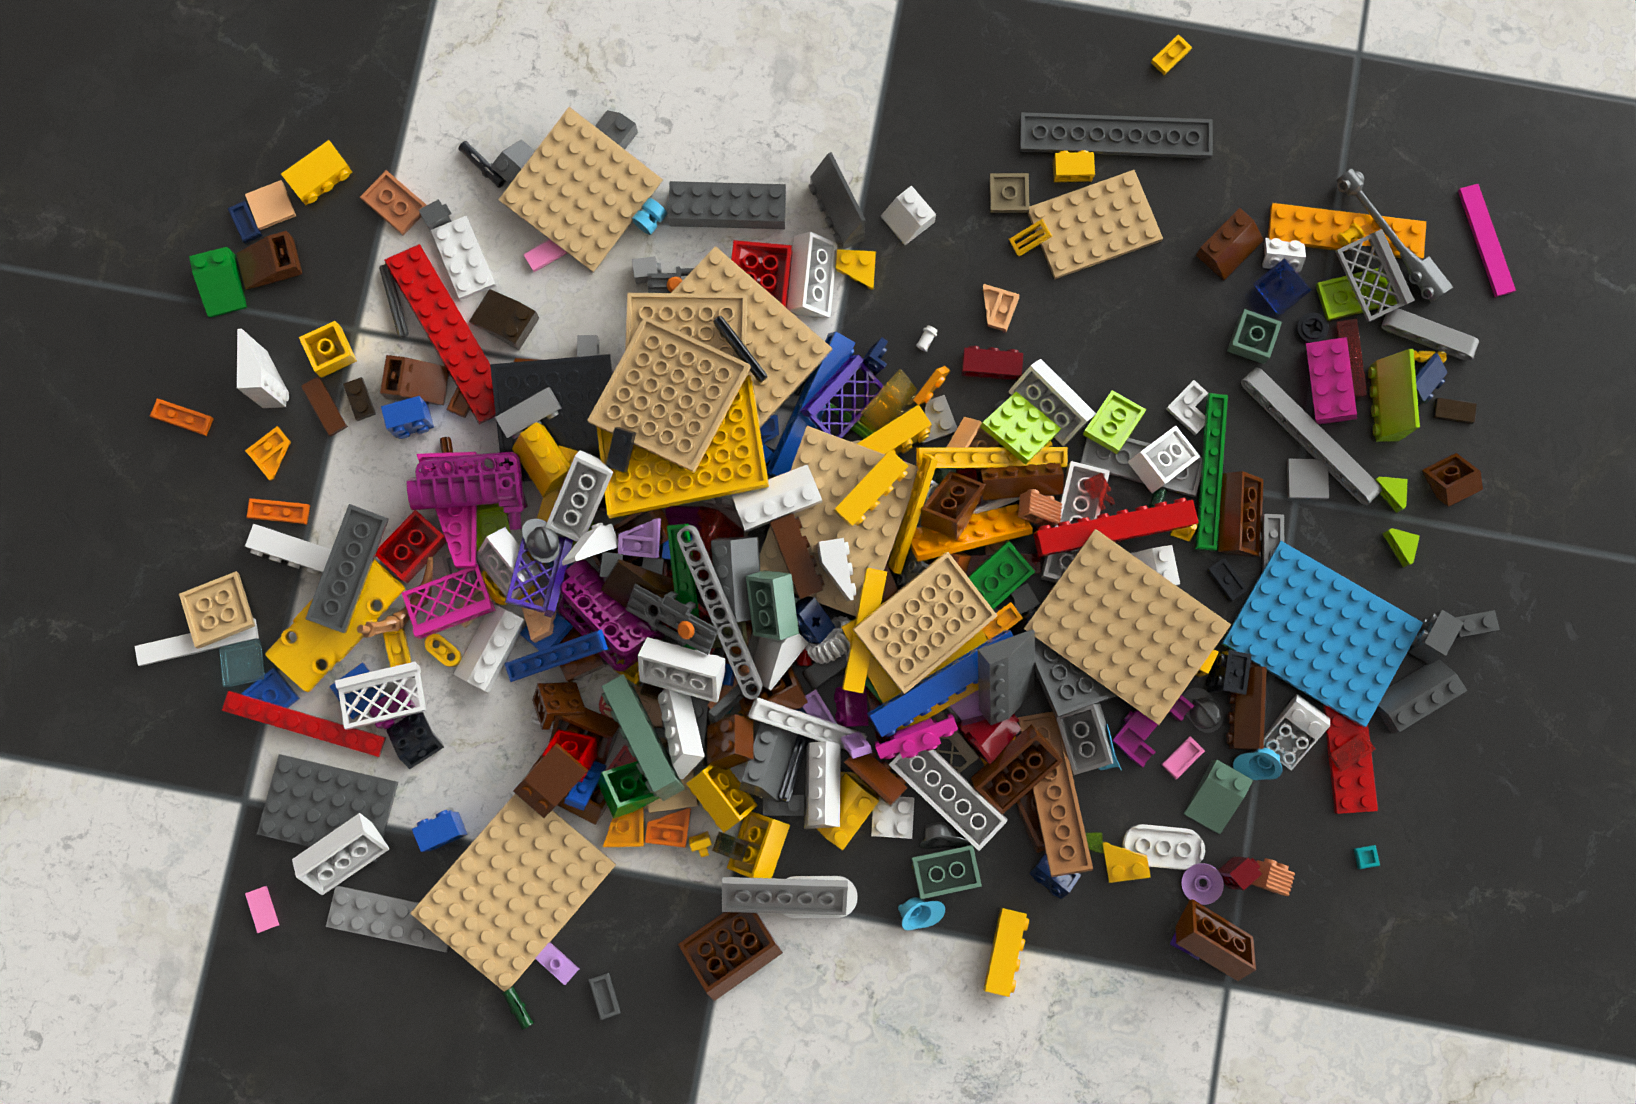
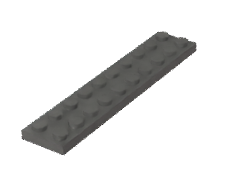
M1021 112L1020 152L1058 153L1060 151H1068L1069 153H1077L1078 151L1086 150L1100 155L1211 159L1213 156V119Z

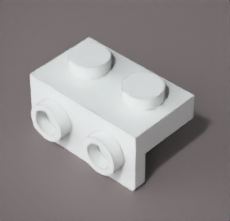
M1265 238L1263 268L1295 272L1302 270L1306 259L1304 244L1299 241L1285 242L1277 238L1272 240Z

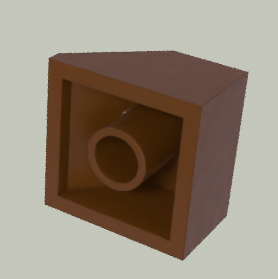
M1457 453L1422 470L1435 496L1448 507L1483 490L1481 471Z

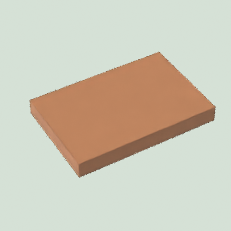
M387 170L360 196L364 203L403 236L422 217L419 209L427 206Z

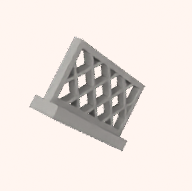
M1382 229L1335 251L1367 322L1414 301ZM1369 240L1372 246L1370 253L1360 250L1363 242ZM1349 249L1355 252L1352 262L1345 259L1343 251ZM1358 254L1368 257L1365 266L1356 263ZM1372 258L1378 260L1380 264L1378 271L1368 268ZM1354 267L1363 269L1360 279L1353 277L1352 271ZM1367 271L1376 274L1373 284L1364 281ZM1380 276L1387 279L1386 289L1376 286ZM1362 284L1371 287L1368 297L1363 296L1360 292ZM1375 289L1384 292L1381 302L1372 299ZM1388 294L1395 297L1396 305L1390 306L1385 304ZM1370 302L1380 305L1377 314L1372 316L1368 310Z

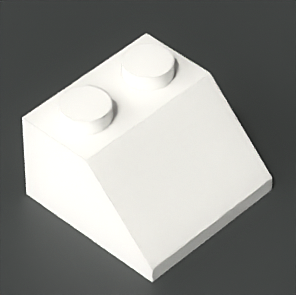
M910 186L894 199L883 212L881 218L900 241L906 245L935 223L936 214L917 191Z

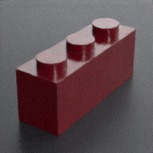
M968 346L963 351L961 376L1018 381L1022 376L1023 353L1015 349L999 351L998 348L993 347L986 350L980 349L978 346Z
M1232 857L1218 870L1224 884L1229 889L1245 890L1262 875L1259 870L1261 868L1260 865L1253 858L1249 859V857Z

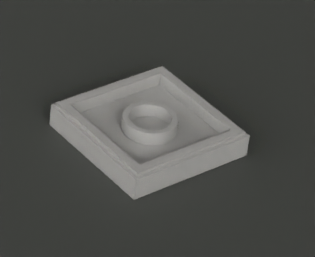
M1287 459L1288 499H1329L1328 466L1326 467L1328 461L1322 463V459Z

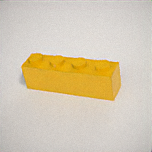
M890 450L833 511L850 527L854 524L859 526L866 518L863 514L868 509L873 511L880 503L877 499L882 494L886 497L894 488L892 483L896 479L900 482L906 476L907 472L905 470L908 468V465Z
M1000 907L983 987L984 991L1010 997V993H1014L1016 980H1013L1015 972H1018L1020 967L1018 954L1019 951H1023L1025 943L1022 935L1023 931H1027L1029 924L1026 913Z

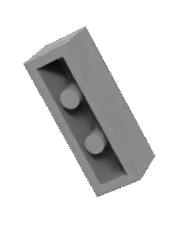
M548 387L496 416L495 419L507 438L512 436L515 439L519 437L525 428L533 425L535 422L542 424L541 419L545 417L551 419L559 414L557 410L562 407L551 388Z

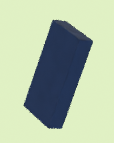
M246 201L228 208L244 244L262 236Z

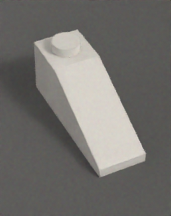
M602 522L591 526L592 530L582 535L563 559L562 564L566 565L617 548L618 540L613 525L608 524L604 526Z

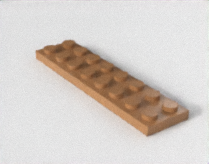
M1053 712L1018 717L1021 733L1032 724L1063 759L1061 764L1032 788L1051 877L1092 871L1093 866L1071 766L1057 719Z

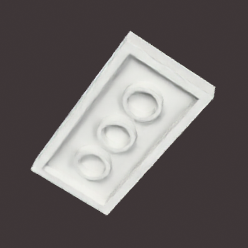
M467 216L431 230L460 301L496 286Z

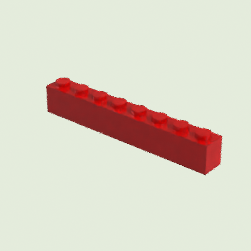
M1186 498L1174 500L1173 504L1167 505V502H1160L1154 504L1155 507L1148 508L1146 505L1135 508L1136 511L1128 512V509L1117 511L1116 515L1113 516L1105 513L1097 515V519L1093 520L1085 517L1078 519V523L1070 524V521L1058 523V527L1051 528L1050 525L1038 527L1039 530L1033 534L1038 557L1081 549L1095 529L1113 542L1192 527L1199 523L1194 501H1186Z

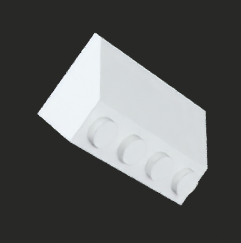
M812 232L794 236L787 309L790 312L800 316L830 318L837 243Z
M1041 359L1032 364L1008 391L1011 395L1018 392L1061 428L1054 438L1062 446H1065L1096 414Z
M580 450L574 457L545 527L578 542L591 526L613 471L599 458Z
M808 465L769 479V487L731 494L746 532L822 503V498Z
M494 605L496 611L485 615L453 674L488 693L491 691L505 665L504 663H506L518 641L520 632L526 626V621L523 618L497 605Z
M646 638L638 654L640 682L708 701L718 702L725 675V658L717 655H707L699 650H692L658 639Z
M664 689L658 696V703L661 708L665 736L668 741L672 765L679 779H684L704 758V752L691 696Z
M822 741L809 743L806 747L804 829L840 827L841 744Z
M359 813L293 858L295 875L303 883L319 894L324 895L388 851L389 847L373 823Z

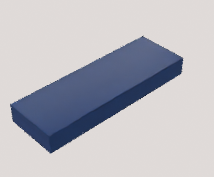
M594 761L584 780L578 782L569 791L564 803L584 811L598 785L601 773L606 771L607 766Z

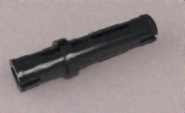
M467 141L459 145L458 150L482 171V175L485 178H489L498 188L504 186L506 180L490 167L492 163L490 164ZM471 154L475 155L480 160V162H478Z

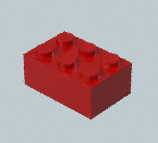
M414 510L378 548L375 556L402 581L408 584L427 564L428 558L433 557L447 541L445 536L417 510Z

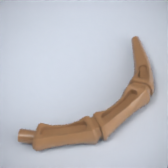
M429 557L427 560L424 577L419 586L432 581L433 557ZM430 587L427 595L430 597L432 594V587ZM418 593L412 594L410 603L417 606L422 595ZM425 598L421 607L428 604L429 598ZM406 606L399 612L393 613L392 616H387L382 621H367L365 625H359L357 632L362 633L365 638H370L377 634L403 629L410 620Z

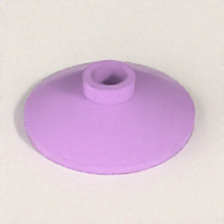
M1194 864L1183 874L1182 889L1188 899H1193L1201 905L1215 902L1223 892V878L1220 872L1209 864ZM1205 879L1207 884L1201 885L1199 880Z

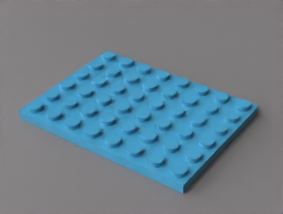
M1280 541L1229 629L1222 645L1233 651L1252 654L1251 662L1260 667H1267V671L1360 726L1366 727L1423 622Z

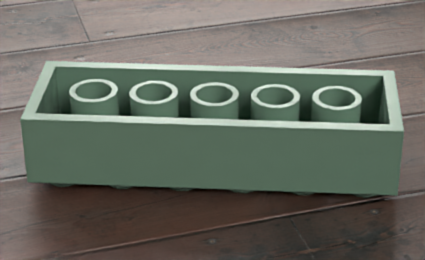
M622 674L602 685L604 690L602 697L606 704L610 705L612 709L610 713L615 722H618L620 725L619 731L622 737L630 744L628 749L631 755L639 762L636 765L640 773L648 780L645 783L650 793L653 792L655 797L659 796L665 801L685 790L632 683Z

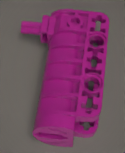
M515 452L427 458L417 464L415 470L416 477L407 480V495L411 510L499 504V507L504 506V513H508L510 530L522 529L520 512L524 510L523 481L520 457ZM508 458L510 462H513L511 466L509 463H503V466H500V462H505ZM486 459L490 460L493 463V468H488L486 466ZM466 462H468V465H474L476 464L475 462H478V464L473 466V468L471 469L469 468V466H462ZM445 463L451 465L452 471L446 470ZM434 465H437L436 468L430 472L429 469H425V466L427 468H434Z
M580 560L565 571L564 581L561 585L563 598L559 601V612L582 636L590 634L591 631L602 630L606 643L612 650H604L599 652V655L615 671H625L638 662V654L647 637L662 640L665 638V634L653 631L651 629L652 626L647 621L628 612L623 605L601 591V587L605 582L603 577H598L599 573L587 560ZM564 604L570 605L571 609L568 607L564 608ZM581 616L585 622L579 623L575 618ZM617 659H618V660H622V659H623V660H624V664H621V663L617 664V663H616V662H617Z

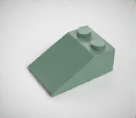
M1212 760L1183 814L1212 831L1221 834L1244 799L1253 780L1219 760Z

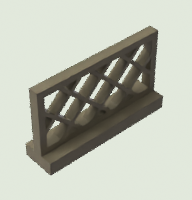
M941 711L931 718L939 722L948 717ZM959 730L954 731V734L949 737H939V739H949L952 742L951 751L939 750L940 744L937 745V750H935L937 753L951 754V766L953 754L962 755L967 761L961 767L952 766L959 773L980 757ZM954 746L959 752H954Z

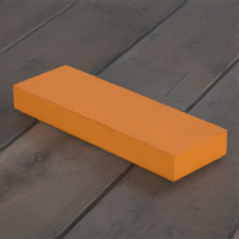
M158 398L150 414L151 418L207 436L214 420L211 416Z
M249 498L246 518L307 525L310 505Z

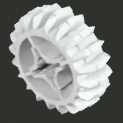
M834 617L831 621L835 625V629L820 644L808 642L805 649L810 658L816 663L827 664L831 660L835 661L836 658L841 657L850 649V643L841 629L843 625L850 622L847 617Z

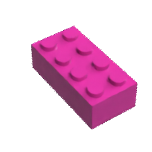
M1347 337L1306 343L1316 423L1325 424L1357 419Z

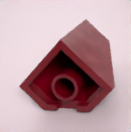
M1015 714L1009 719L990 725L983 715L956 723L959 731L974 751L989 764L996 759L1021 730L1017 724L1019 719Z

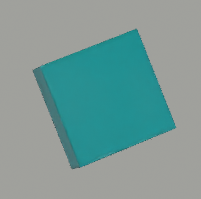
M1376 845L1354 849L1358 869L1380 866Z

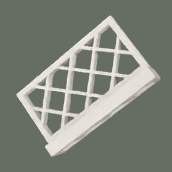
M411 662L335 680L336 688L339 691L344 729L348 730L426 711L420 666L416 662ZM415 677L416 685L412 691L403 686L408 679ZM389 683L398 685L392 695L383 691ZM374 687L378 692L372 700L363 696L368 688ZM401 688L410 693L403 703L395 699ZM354 692L358 696L350 705L346 702L345 694ZM381 693L389 697L383 708L375 703ZM414 695L419 699L420 707L411 709L406 705ZM361 698L370 702L363 713L355 708ZM393 700L401 705L396 713L387 711ZM373 705L381 709L377 717L370 718L367 716ZM353 710L361 714L357 722L349 723L348 716Z

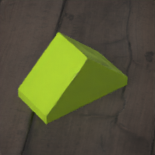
M1379 476L1375 481L1382 488L1380 495L1396 513L1403 510L1407 502L1408 479Z
M1393 528L1382 533L1403 568L1414 563L1419 535Z

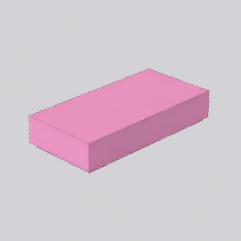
M548 240L523 255L533 272H536L566 255L567 252L553 241Z
M1190 736L1161 766L1176 780L1205 750Z
M267 886L245 893L257 933L279 926Z

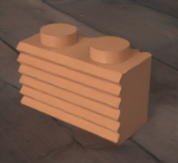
M1030 489L1020 494L1018 518L1040 526L1050 525L1053 528L1058 526V523H1061L1062 503L1056 501L1053 496H1044L1039 494L1038 490Z
M1267 858L1264 859V862L1257 860L1256 862L1261 867L1259 870L1262 875L1251 885L1288 897L1295 873L1288 870L1289 866L1277 863V861Z

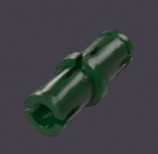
M514 987L501 993L511 1009L510 1013L514 1014L522 1030L534 1023L525 1009V1003L521 1002Z

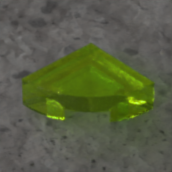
M1102 832L1085 833L1088 848L1094 852L1103 853Z

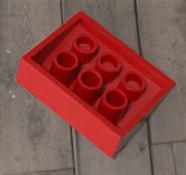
M733 240L731 260L787 308L792 245Z

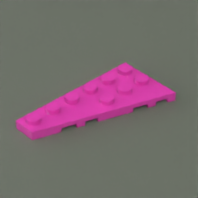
M477 452L425 453L416 455L420 463L427 458L477 454ZM466 462L462 466H469V468L471 469L473 468V466L477 465V462H475L476 464L474 465H468V462ZM445 463L446 470L452 471L451 465ZM434 465V468H427L425 466V469H429L430 472L433 469H435L437 465ZM477 505L436 508L435 510L456 569L477 568Z

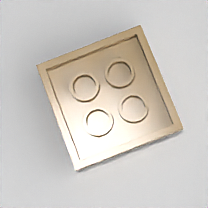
M237 571L179 594L193 643L197 649L255 627L242 581Z

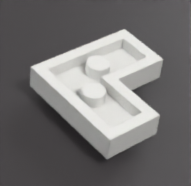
M1193 380L1166 410L1191 433L1196 435L1205 425V415L1196 406L1208 392Z

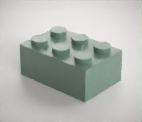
M767 570L747 575L746 583L753 636L783 640L799 634L792 575L790 573Z
M973 845L911 857L920 899L982 886Z

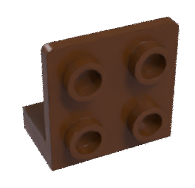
M576 682L537 683L532 701L542 730H550L555 716L585 714L586 709Z

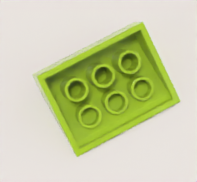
M1408 349L1376 360L1368 369V376L1371 378L1372 384L1370 387V397L1373 398L1371 414L1375 422L1373 425V435L1376 436V442L1400 441L1420 428L1414 350Z

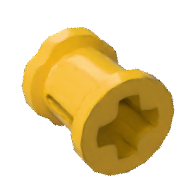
M1353 223L1344 233L1340 232L1338 234L1337 240L1344 247L1357 239L1363 238L1364 232L1358 224Z

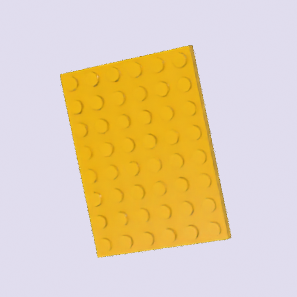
M751 375L746 376L695 473L636 445H633L627 472L609 468L613 471V474L605 491L607 516L614 518L769 487ZM597 427L600 459L606 465L613 434Z

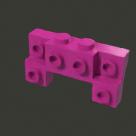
M949 713L947 714V719L939 722L936 719L932 720L929 718L898 730L893 736H890V741L882 744L876 741L875 747L880 759H891L899 752L902 758H912L918 755V752L937 748V745L941 744L939 737H949L954 734V731L958 730L953 715Z

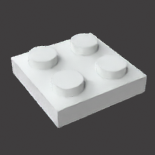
M879 797V802L872 811L871 836L912 839L914 798L899 797L890 807Z

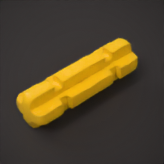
M1414 350V362H1424L1436 352H1417ZM1438 351L1437 354L1444 363L1446 361V352Z

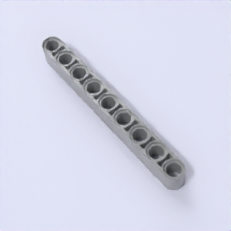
M1254 368L1241 380L1242 387L1315 459H1322V463L1328 461L1326 464L1328 472L1361 504L1369 505L1381 493V486L1262 369Z
M687 525L678 532V543L714 627L719 629L717 635L740 689L746 698L755 699L759 696L763 687L761 678L696 527ZM683 532H691L693 539L690 541L686 540L683 537ZM691 551H699L701 554V559H694L691 555ZM701 569L708 571L709 578H702L699 571ZM707 590H716L717 597H710ZM715 609H724L725 616H718ZM723 628H732L733 635H726ZM731 647H740L741 653H733ZM740 665H746V666H748L749 672H748V673H743V672H741L739 666H740ZM754 684L758 690L752 692L748 689L747 685Z

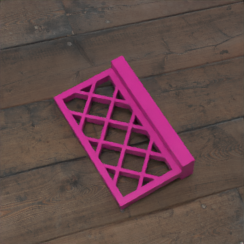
M478 564L477 568H466L402 592L414 628L412 629L414 636L419 639L496 611ZM476 571L477 579L474 585L466 582L467 574ZM456 579L460 581L455 592L446 588L449 580ZM463 583L472 586L468 598L458 594ZM437 586L441 588L436 599L427 595L430 587ZM476 589L483 592L484 600L479 602L471 600ZM444 590L454 594L449 605L439 601ZM414 593L422 595L417 606L410 603L409 595ZM457 596L466 599L463 608L456 609L452 607ZM425 598L435 601L430 612L421 609ZM438 603L447 607L442 616L433 614ZM419 610L428 614L425 622L418 624L416 620Z

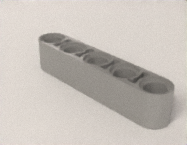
M1399 308L1386 313L1381 326L1385 331L1467 361L1473 360L1479 340L1473 336Z

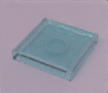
M259 639L219 648L223 687L227 688L265 679L261 641Z

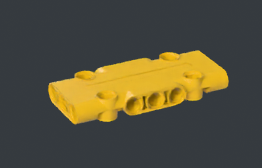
M374 559L346 633L306 620L305 618L312 603L311 600L294 618V623L283 631L281 637L265 654L269 660L301 689L310 692L333 669L334 665L339 663L364 637L362 633L357 632V627L365 625L367 621L378 622L377 619L388 610L389 606L405 590V587ZM375 600H379L382 603L381 610L375 609ZM290 632L296 634L297 639L295 642L291 641L289 637ZM321 659L326 661V669L320 667L319 661Z

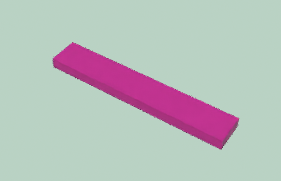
M1479 184L1460 188L1458 193L1494 296L1499 297L1515 292L1516 289Z

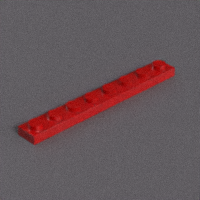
M228 691L222 711L377 757H380L386 740L384 736L357 728L346 730L343 724L232 691Z

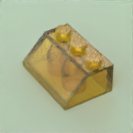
M901 369L897 371L861 412L860 422L873 432L889 424L894 418L900 417L904 413L902 409L907 404L910 406L914 402L913 399L916 397L917 388Z

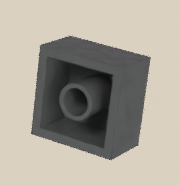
M1444 610L1436 614L1432 613L1429 618H1424L1421 621L1423 624L1408 651L1428 665L1447 655L1463 625L1462 621Z

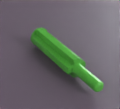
M830 402V408H837ZM833 411L839 416V411ZM847 411L843 412V422L849 423L852 415ZM859 420L851 427L854 432L864 439L874 433Z

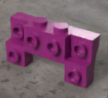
M1180 695L1168 713L1180 722L1194 705L1183 695ZM1136 709L1134 712L1130 711L1124 717L1125 723L1113 737L1112 742L1126 753L1125 755L1140 768H1143L1147 760L1155 754V751L1143 741L1147 739L1158 724Z

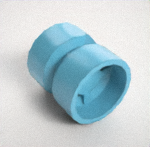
M648 198L642 205V211L638 210L631 219L640 230L651 235L658 227L657 222L661 223L668 213L657 201Z

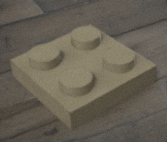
M990 173V213H1028L1029 173Z

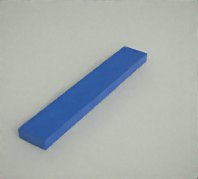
M599 630L504 664L509 680L513 682L607 650L608 646L603 631Z

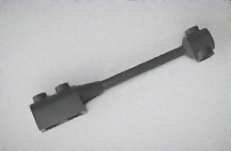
M1350 169L1336 180L1339 191L1345 192L1347 196H1356L1400 252V256L1407 268L1410 282L1417 284L1421 289V296L1424 299H1428L1432 303L1453 288L1430 257L1421 260L1409 248L1405 247L1362 192L1364 175L1360 171Z

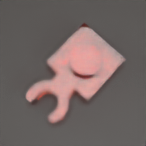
M1102 472L1083 482L1091 499L1098 498V506L1101 511L1106 509L1103 504L1104 501H1108L1111 506L1115 504L1114 499L1107 495L1111 488Z

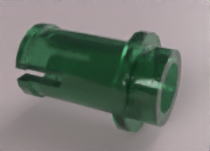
M1162 488L1156 490L1153 493L1151 503L1148 504V508L1155 507L1154 504L1164 502L1167 491Z

